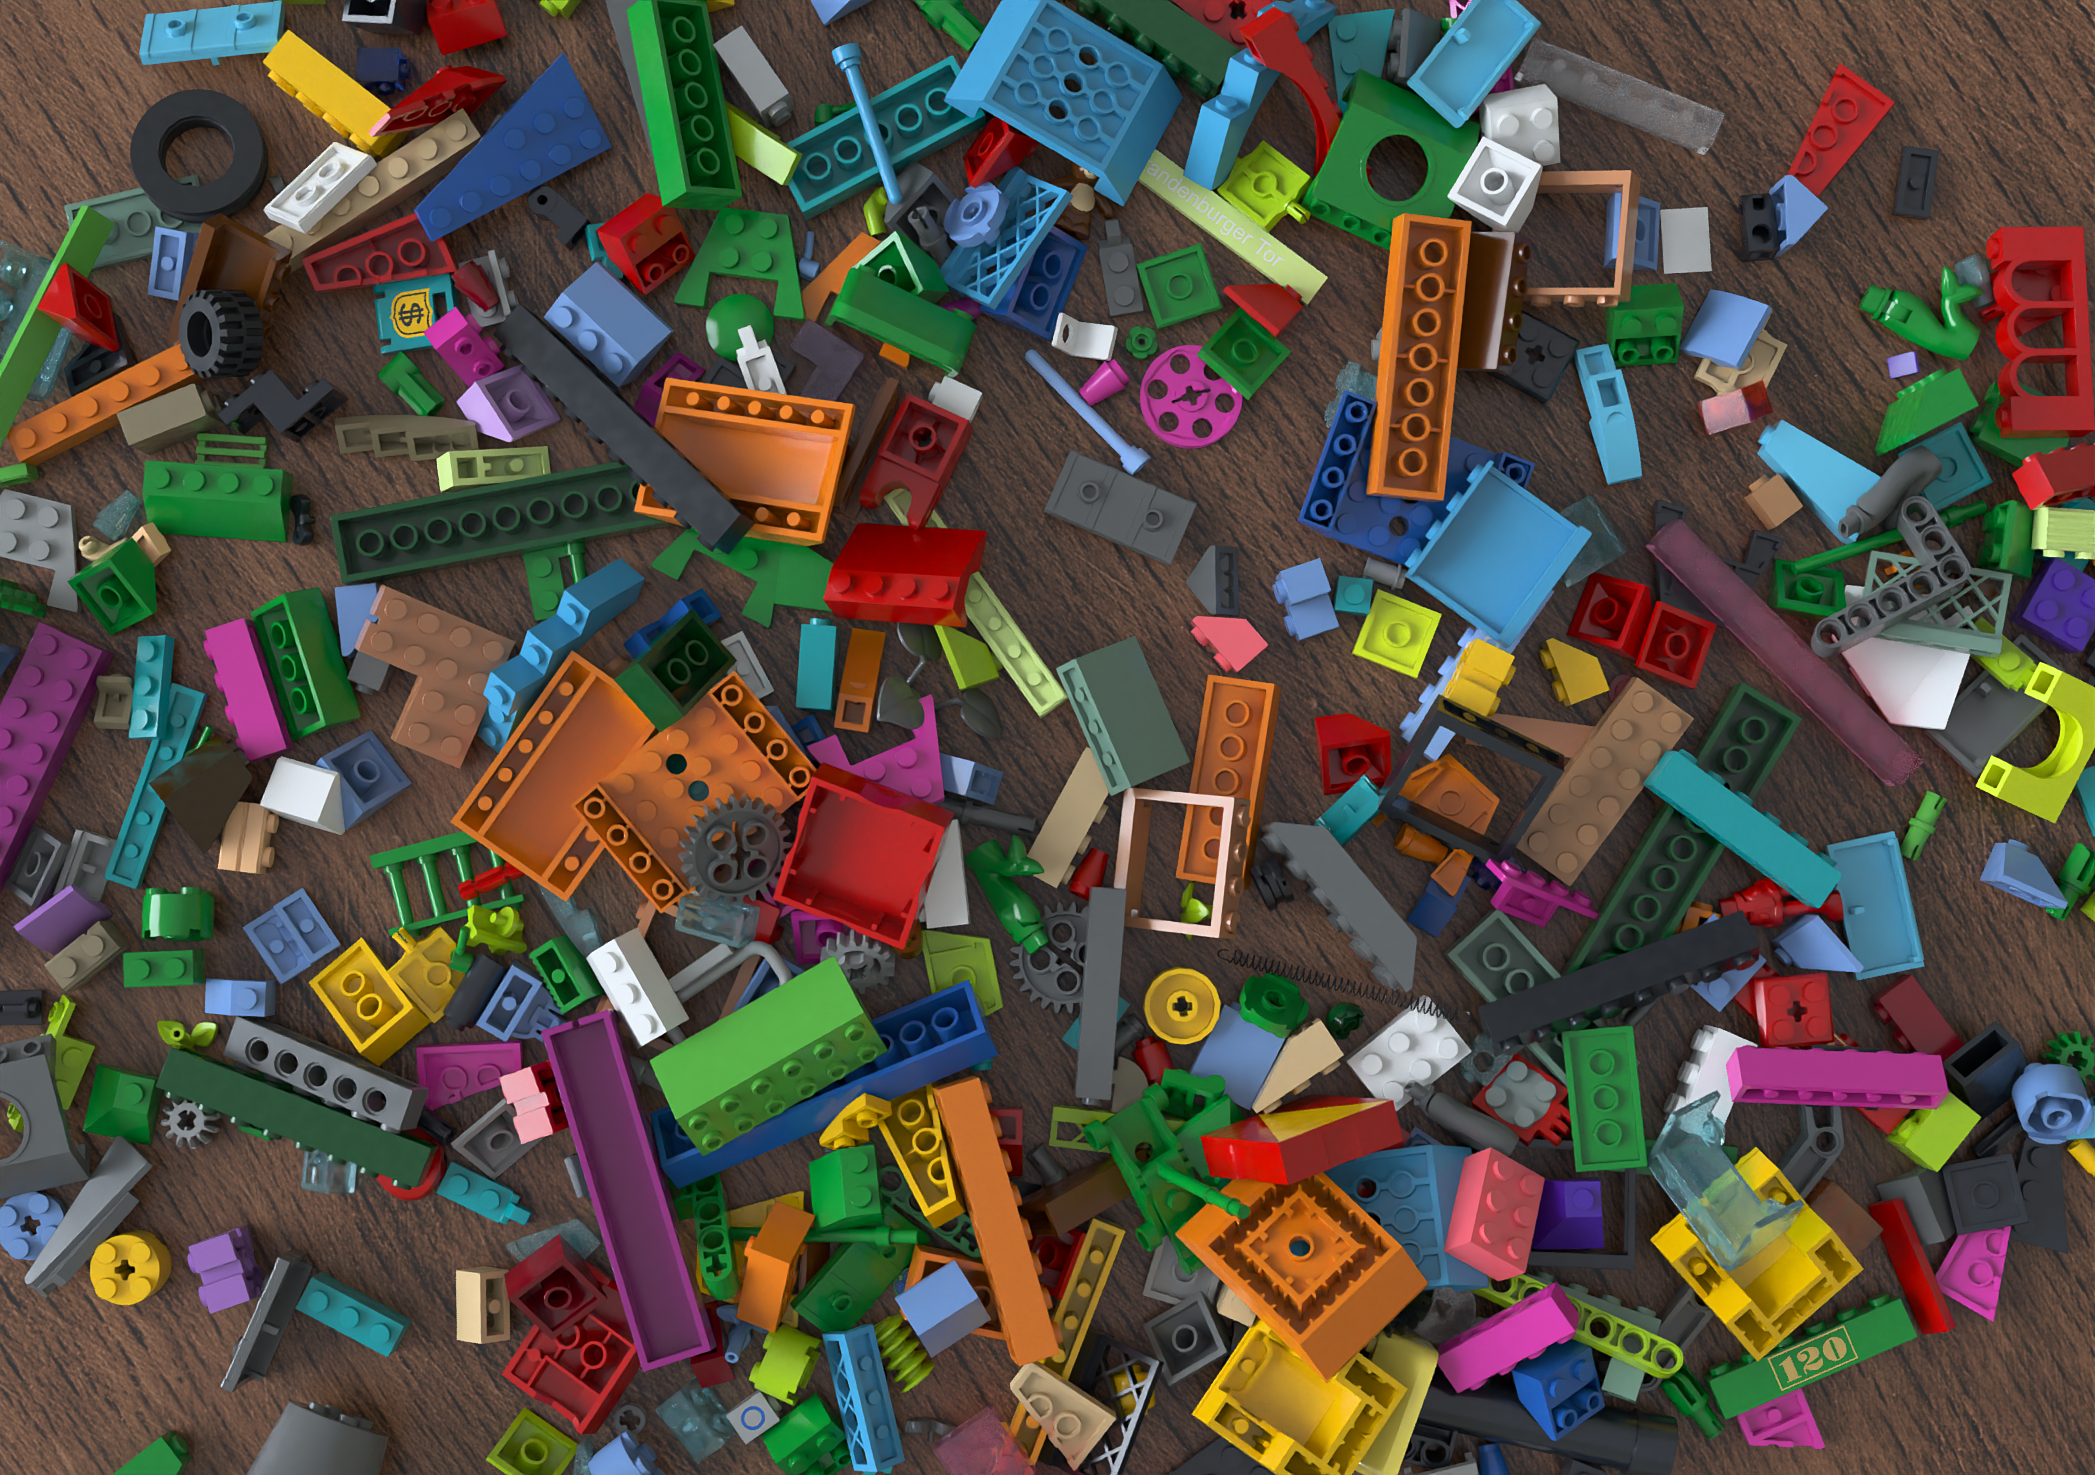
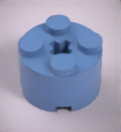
M2029 1064L2025 1067L2024 1074L2017 1079L2012 1088V1100L2020 1123L2028 1133V1136L2036 1142L2043 1144L2066 1142V1136L2075 1132L2079 1136L2092 1123L2093 1110L2078 1070L2074 1067L2060 1064Z
M628 1429L594 1454L588 1462L591 1475H666L654 1463L657 1455L653 1448L647 1442L640 1445L636 1437Z

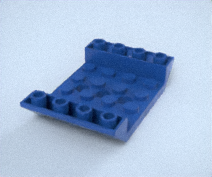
M1344 390L1297 521L1323 536L1407 567L1405 563L1414 550L1418 548L1423 551L1430 541L1425 535L1435 521L1438 519L1443 523L1450 514L1446 506L1457 492L1463 495L1469 488L1471 483L1466 481V479L1478 463L1484 467L1489 460L1493 461V467L1525 490L1527 489L1535 463L1506 452L1495 454L1450 436L1443 501L1426 502L1415 500L1414 503L1407 504L1399 498L1366 495L1373 416L1378 402ZM1393 517H1400L1405 522L1406 529L1401 536L1393 535L1389 529V523Z

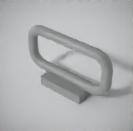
M729 937L672 976L668 982L675 991L680 1003L683 1004L754 955H761L767 960L779 978V986L793 979V976L782 957L770 944L763 941H751L737 948ZM679 1026L666 1032L674 1045L687 1039Z

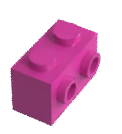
M454 307L423 333L435 350L470 388L475 381L496 374L505 365L497 356L501 350L489 335L482 338L479 334L483 328L471 314L464 317L457 307Z

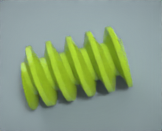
M901 1314L881 1320L873 1327L878 1346H883V1350L880 1352L881 1359L888 1357L891 1359L885 1369L886 1371L894 1369L899 1371L893 1382L905 1381L906 1385L900 1391V1393H904L922 1382L933 1370L935 1363L933 1361L922 1362L927 1355L926 1349L914 1351L920 1340L918 1337L907 1339L912 1332L911 1326L899 1328L904 1318Z

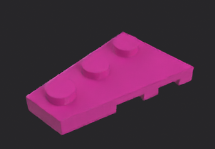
M522 1040L424 1044L416 1047L419 1085L429 1088L424 1104L431 1110L449 1103H455L480 1091L501 1085L499 1077L524 1069Z
M2011 1226L1959 1235L1935 1275L1942 1293L1994 1322Z

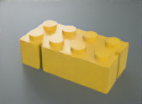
M287 30L263 61L271 70L268 77L276 82L278 87L291 97L295 96L303 103L304 107L318 118L322 116L330 124V127L345 139L351 134L349 139L357 145V148L363 153L371 155L373 159L377 155L384 159L392 154L411 131L371 137L369 130L391 109L290 30Z

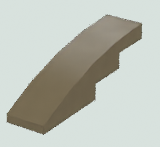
M366 415L335 418V429L340 454L374 450L375 458L409 454L411 462L437 459L449 451L479 450L474 421L419 415Z

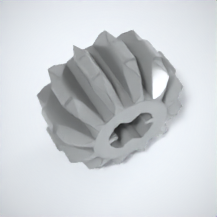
M185 1099V1102L172 1100L173 1105H166L162 1109L166 1114L170 1115V1118L161 1120L160 1124L162 1126L170 1125L171 1130L166 1133L168 1139L178 1135L176 1140L178 1147L185 1146L187 1142L191 1149L198 1148L200 1141L208 1144L212 1141L210 1132L217 1133L221 1129L218 1124L213 1122V1120L222 1118L223 1114L221 1112H217V1115L203 1112L197 1109L198 1103ZM190 1113H195L194 1124L189 1125L187 1120L190 1118Z

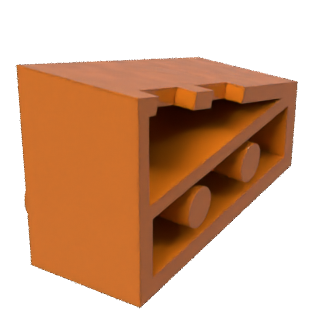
M776 1201L757 1237L751 1236L746 1245L744 1256L748 1257V1259L745 1260L739 1275V1279L744 1281L741 1282L734 1302L739 1303L736 1318L775 1333L788 1308L798 1275L796 1267L799 1254L803 1255L807 1246L803 1240L814 1223L815 1215Z

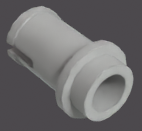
M1368 557L1362 578L1373 579V581L1391 586L1390 590L1394 591L1395 588L1402 589L1406 578L1405 574L1408 570L1403 569L1401 564L1396 567Z

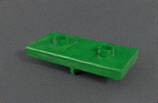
M883 1199L885 1224L879 1225H891L894 1229H919V1244L927 1245L932 1238L926 1231ZM878 1225L857 1227L856 1229H876ZM843 1243L841 1246H838L830 1259L790 1302V1305L798 1314L825 1333L850 1330L911 1262L915 1244L893 1243L892 1247H877L876 1243Z

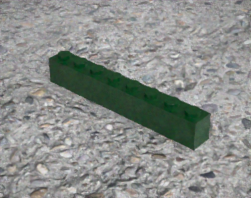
M182 1045L170 1048L155 1086L165 1090L164 1096L179 1102H185V1099L198 1103L197 1109L214 1115H217L218 1111L229 1115V1121L243 1127H249L250 1124L263 1128L261 1133L265 1136L281 1140L282 1137L294 1140V1146L301 1150L314 1152L317 1149L327 1153L326 1158L334 1163L346 1165L348 1161L360 1166L359 1172L378 1178L380 1174L392 1178L391 1184L405 1190H411L412 1187L417 1188L424 1184L439 1146L404 1131H401L400 1134L385 1131L380 1127L381 1123L373 1119L365 1121L355 1118L351 1115L352 1111L327 1106L319 1098L297 1093L291 1087L272 1082L260 1075Z

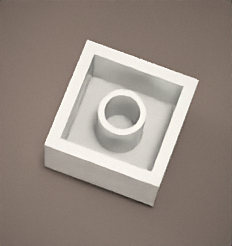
M1546 84L1488 94L1479 105L1481 139L1485 137L1542 166L1560 163L1557 97Z

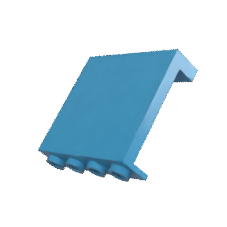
M1489 460L1484 467L1478 463L1470 473L1466 481L1471 483L1466 492L1463 495L1457 492L1446 506L1450 514L1442 523L1437 519L1425 535L1430 541L1423 551L1416 548L1408 558L1405 565L1409 567V570L1405 576L1506 649L1512 645L1593 533L1582 525L1577 527L1493 467L1494 462Z

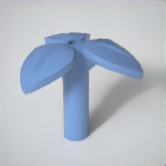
M724 1305L716 1309L717 1315L722 1320L735 1323L734 1326L729 1328V1346L725 1354V1359L730 1363L737 1362L741 1352L752 1341L753 1333L751 1329L760 1333H769L766 1329L736 1318L737 1305Z

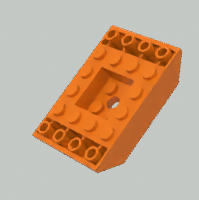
M1324 1172L1290 1185L1265 1183L1250 1179H1233L1220 1192L1231 1198L1239 1199L1241 1203L1250 1208V1214L1246 1219L1231 1216L1214 1204L1210 1205L1207 1203L1175 1233L1220 1280L1326 1383L1428 1286V1282L1404 1248ZM1296 1241H1305L1309 1244L1310 1251L1304 1256H1296L1291 1253L1290 1246Z

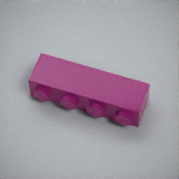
M241 618L205 630L207 640L204 641V648L208 658L215 662L218 671L214 674L215 682L221 693L225 692L228 705L225 706L226 716L230 724L236 726L239 738L235 740L236 746L243 751L250 762L254 763L295 750L285 724L253 620Z
M1554 1282L1441 1343L1438 1348L1437 1364L1457 1393L1467 1388L1471 1390L1478 1389L1487 1382L1488 1377L1496 1373L1504 1375L1511 1371L1518 1361L1526 1357L1531 1360L1540 1356L1547 1346L1556 1341L1558 1344H1562L1570 1340L1576 1334L1580 1315L1559 1284Z

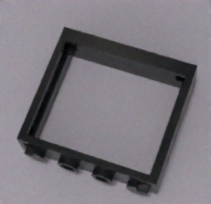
M1438 694L1379 791L1378 809L1391 819H1400L1412 825L1422 834H1431L1444 840L1453 849H1462L1475 855L1479 861L1485 864L1489 859L1502 864L1504 860H1508L1564 773V754ZM1440 726L1543 775L1500 843L1399 795Z
M1539 1134L1528 1147L1520 1141L1515 1146V1148L1574 1150L1573 1138L1560 1137L1562 1142L1556 1147ZM1625 1168L1624 1251L1533 1249L1531 1247L1527 1265L1635 1270L1636 1168Z

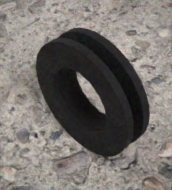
M192 89L176 92L161 99L142 116L131 140V166L139 185L158 209L180 221L202 224L218 213L230 218L245 209L256 198L266 179L268 150L261 131L247 109L233 98L220 92ZM198 127L216 128L230 138L234 148L232 164L225 175L211 184L199 187L183 185L172 179L168 174L165 162L167 151L173 141L190 129Z

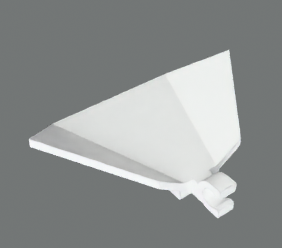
M1845 586L1846 607L1862 599L1864 587ZM1889 601L1882 602L1886 610L1889 611L1893 608ZM1935 604L1931 608L1934 610L1937 608V605ZM1969 606L1963 608L1968 616L1973 614ZM1923 610L1908 619L1918 621L1926 616L1928 612ZM1940 612L1936 613L1945 626L1954 627L1964 620L1958 612L1946 620L1943 619ZM1859 617L1851 618L1855 626ZM1931 617L1924 621L1936 624ZM1832 634V637H1831V638H1832V640L1834 641V643H1836V642H1837V639H1836V637ZM1873 637L1842 652V655L1851 666L1849 669L1868 697H1872L1889 724L1939 730L1945 729L1970 654Z

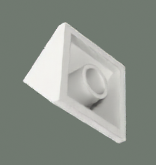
M282 756L277 759L260 806L284 819L342 835L345 832L339 773Z

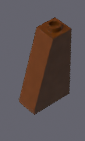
M1145 1148L1135 1149V1156L1138 1161L1145 1162L1149 1159L1150 1155L1146 1152ZM1110 1156L1021 1198L1022 1205L1017 1206L1019 1215L1023 1219H1027L1032 1235L1061 1236L1132 1194L1113 1156Z

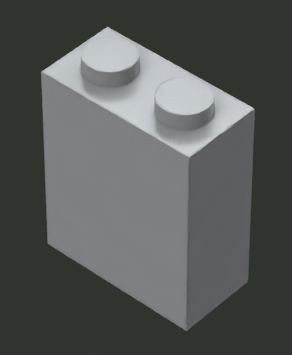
M741 25L713 44L721 64L766 129L771 125L778 127L791 117L790 112L794 110L789 92Z

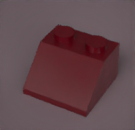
M560 1234L556 1235L504 1274L508 1299L551 1340L555 1339L607 1300L606 1293L581 1254Z

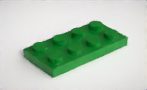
M1633 1025L1562 1032L1576 1172L1647 1167Z

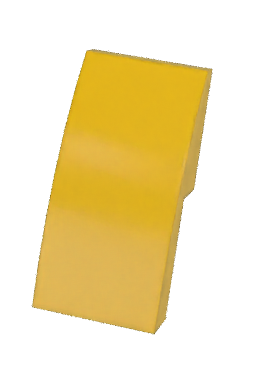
M867 1093L862 1094L847 1105L830 1123L819 1139L820 1145L836 1151L843 1148L859 1147L869 1141L868 1128L876 1126L880 1121L892 1115L891 1102Z

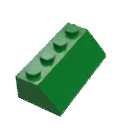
M1944 367L1896 393L1899 400L1888 405L1874 451L1878 457L1979 406L1960 369L1957 368L1947 373Z
M145 460L142 495L148 524L153 522L161 534L288 543L289 502L293 483L292 474L279 469Z
M320 587L284 593L250 612L291 742L342 727L361 718L358 700L353 694L349 679H347L348 669L343 662L338 647V637L332 628L328 615V606L322 596Z

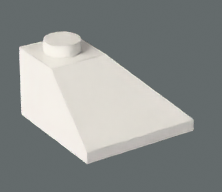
M1482 137L1447 197L1486 225L1500 232L1518 233L1533 209L1543 167L1504 146Z

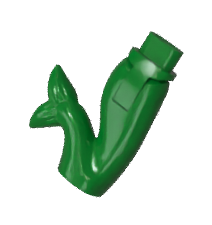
M1944 266L1941 281V311L1944 325L1938 321L1930 308L1919 297L1904 290L1893 289L1892 291V288L1889 286L1883 289L1870 284L1861 300L1859 309L1870 313L1871 319L1878 320L1887 329L1911 343L1936 354L1965 361L1978 341L1981 328L1964 315L1962 304L1983 295L1984 291L1972 284H1960L1955 272Z
M1016 835L1012 836L1008 856L1004 853L996 839L982 844L964 858V861L976 876L998 920L1013 937L1016 944H1023L1029 955L1036 953L1047 945L1050 941L1042 930L1046 925L1044 922L1037 924L1041 915L1036 904L1010 878L1018 875L1030 876L1044 873V869L1039 862L1027 857L1026 848L1022 840Z

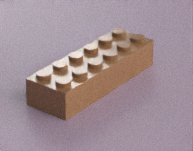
M1631 677L1578 751L1565 766L1564 773L1517 844L1516 849L1561 882L1571 886L1643 789V783L1666 751L1672 750L1694 718L1640 678Z

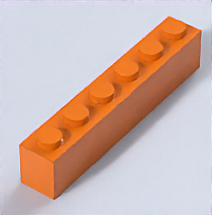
M181 343L10 428L7 438L19 462H26L37 466L120 424L116 413L190 384H199L209 378L199 377V374H194L191 371V367L185 362V356L180 348Z

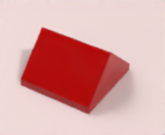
M68 263L61 265L37 308L81 341L113 352L119 350L110 296Z
M1078 1225L1061 1236L1032 1235V1240L1028 1241L1029 1249L1033 1253H1037L1043 1273L1037 1275L1039 1284H1042L1044 1288L1047 1287L1049 1295L1057 1299H1063L1087 1235L1085 1227Z

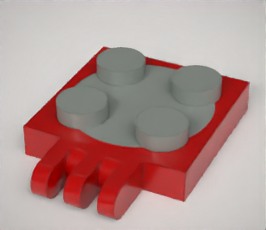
M1518 1053L1507 1058L1472 1101L1474 1109L1509 1127L1518 1135V1141L1527 1147L1538 1134L1558 1147L1562 1139L1553 1130L1555 1129L1563 1136H1567L1571 1131L1561 1121L1564 1119L1571 1124L1570 1110L1562 1106L1568 1098L1567 1088Z

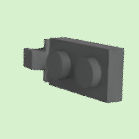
M1118 219L1104 221L1106 240L1099 241L1100 249L1098 253L1109 316L1114 318L1143 313L1142 297L1129 236L1121 237Z

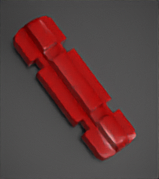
M506 862L504 867L499 865L475 876V880L469 879L460 883L458 889L462 898L465 901H469L478 897L480 892L482 894L508 883L509 879L515 880L525 875V873L509 862Z

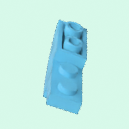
M1608 343L1578 349L1573 358L1592 417L1589 425L1607 484L1612 485L1640 479L1642 477L1639 445L1621 369L1616 370Z

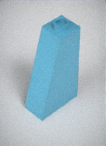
M1780 420L1773 426L1768 424L1759 437L1758 442L1762 446L1757 454L1776 474H1780L1789 488L1841 542L1849 544L1856 541L1859 536L1858 533H1854L1848 539L1840 535L1838 531L1839 520L1846 516V510L1849 506H1856L1857 499L1873 487L1881 476L1784 420Z

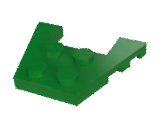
M727 207L721 209L674 298V303L677 306L707 310L713 275L778 283L773 316L777 319L806 322L807 317L803 305V292L798 274L797 255L790 217L784 214Z
M691 528L690 530L686 529L652 562V568L680 581L695 551H698L756 581L757 585L741 614L768 629L771 628L782 542L744 536L729 554L717 548L711 552L696 539L700 533Z

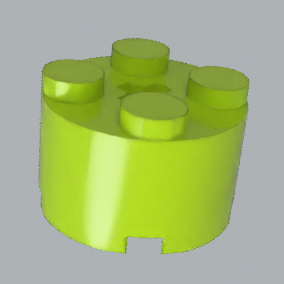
M783 1324L781 1327L778 1326L775 1333L769 1331L763 1344V1348L767 1349L763 1361H757L754 1365L749 1381L755 1383V1389L794 1406L800 1399V1397L794 1394L798 1387L806 1388L820 1356V1352L815 1351V1349L821 1347L823 1341L787 1324Z

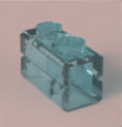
M694 890L690 894L682 896L679 901L675 930L741 948L745 944L754 941L760 907L746 903L738 905L732 899L728 905H725L720 900V897L713 903L707 897V894L701 897Z

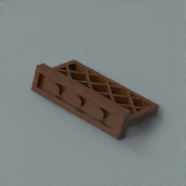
M889 377L887 383L882 382L842 465L832 510L854 521L862 508L859 503L861 488L906 395L902 391L900 381Z

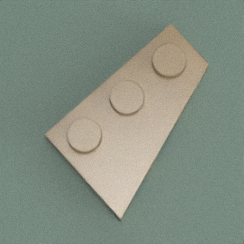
M1039 1361L1025 1364L1010 1382L1012 1392L1033 1419L1039 1422L1048 1434L1050 1441L1056 1448L1060 1449L1074 1471L1116 1420V1413Z

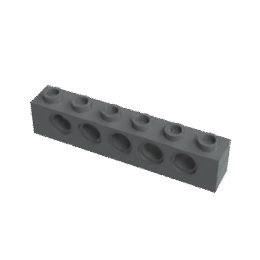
M236 1016L223 1054L236 1060L235 1065L239 1068L250 1071L257 1069L264 1072L263 1077L276 1083H284L285 1081L292 1084V1090L308 1096L313 1094L322 1097L321 1102L334 1108H342L343 1106L352 1110L351 1115L365 1121L373 1119L381 1123L380 1127L383 1130L400 1134L402 1130L415 1129L417 1127L429 1092V1088L259 1016ZM266 1044L269 1048L268 1056L265 1054ZM295 1056L298 1060L297 1069L294 1067ZM324 1069L327 1072L326 1082L324 1081L322 1075ZM353 1081L355 1082L357 1087L355 1094L352 1091ZM382 1094L386 1097L385 1107L381 1103Z

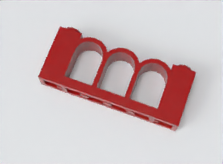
M2001 227L1990 236L1986 245L1987 258L1991 259V270H2000L1994 279V298L2000 308L2008 313L2000 320L1995 334L1997 347L2006 358L2011 360L2004 365L1998 378L1999 392L2004 399L1999 404L1995 413V423L1997 428H2000V438H2082L2095 430L2084 228ZM2059 270L2061 301H2030L2018 296L2011 282L2013 271ZM2062 316L2064 348H2030L2020 343L2015 335L2014 323L2017 317ZM2020 364H2065L2066 396H2034L2023 391L2018 384L2016 375Z

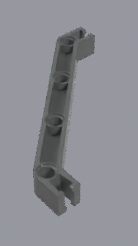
M1797 1104L1800 1135L1779 1160L1776 1167L1780 1169L1803 1200L1840 1155L1844 1147L1840 1106L1825 1105V1123L1815 1124L1812 1107ZM1826 1131L1829 1135V1144L1824 1149L1819 1150L1816 1145V1138L1821 1132ZM1684 1281L1656 1317L1661 1320L1657 1336L1677 1345L1682 1353L1686 1351L1714 1315L1704 1302L1697 1303L1695 1301V1291L1686 1281ZM1666 1352L1657 1353L1656 1360L1659 1366L1671 1369L1674 1365L1672 1356ZM1609 1355L1593 1356L1596 1370L1600 1372L1607 1371L1606 1367H1609L1612 1357ZM1647 1374L1643 1379L1639 1393L1655 1389L1663 1379ZM1600 1380L1599 1383H1600V1387H1601V1389H1602V1386H1603V1383H1604V1382H1603L1602 1380ZM1602 1392L1603 1397L1611 1396Z

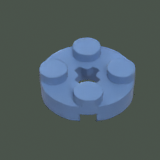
M990 182L976 189L969 186L965 189L968 194L961 201L955 198L944 218L945 231L956 244L963 248L974 247L983 242L989 244L995 241L1000 234L999 226L1004 220L1010 202Z
M41 1190L12 1196L0 1208L1 1245L15 1259L36 1260L66 1215V1207L57 1197ZM29 1215H31L33 1220L39 1219L41 1223L36 1228L37 1234H32L30 1230L27 1231L25 1228Z

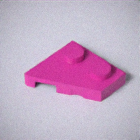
M1801 1388L1736 1416L1744 1438L1749 1445L1767 1446L1769 1444H1776L1779 1447L1792 1448L1794 1445L1812 1446L1814 1449L1825 1447Z

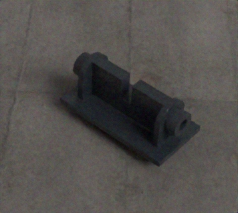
M43 990L0 991V1026L43 1024Z

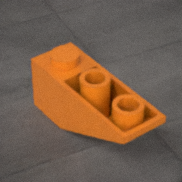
M852 628L834 723L835 729L871 734L886 638L885 632Z

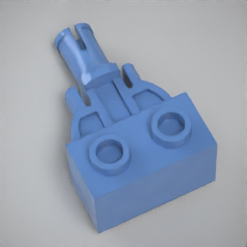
M514 959L476 1025L507 1042L511 1035L520 1039L536 1038L544 1043L542 1030L569 1021L561 1016L564 1013L560 1012L561 1007H558L557 1002L553 1000L554 996L550 994V989L546 988V985L543 984L544 977L539 976L538 972Z

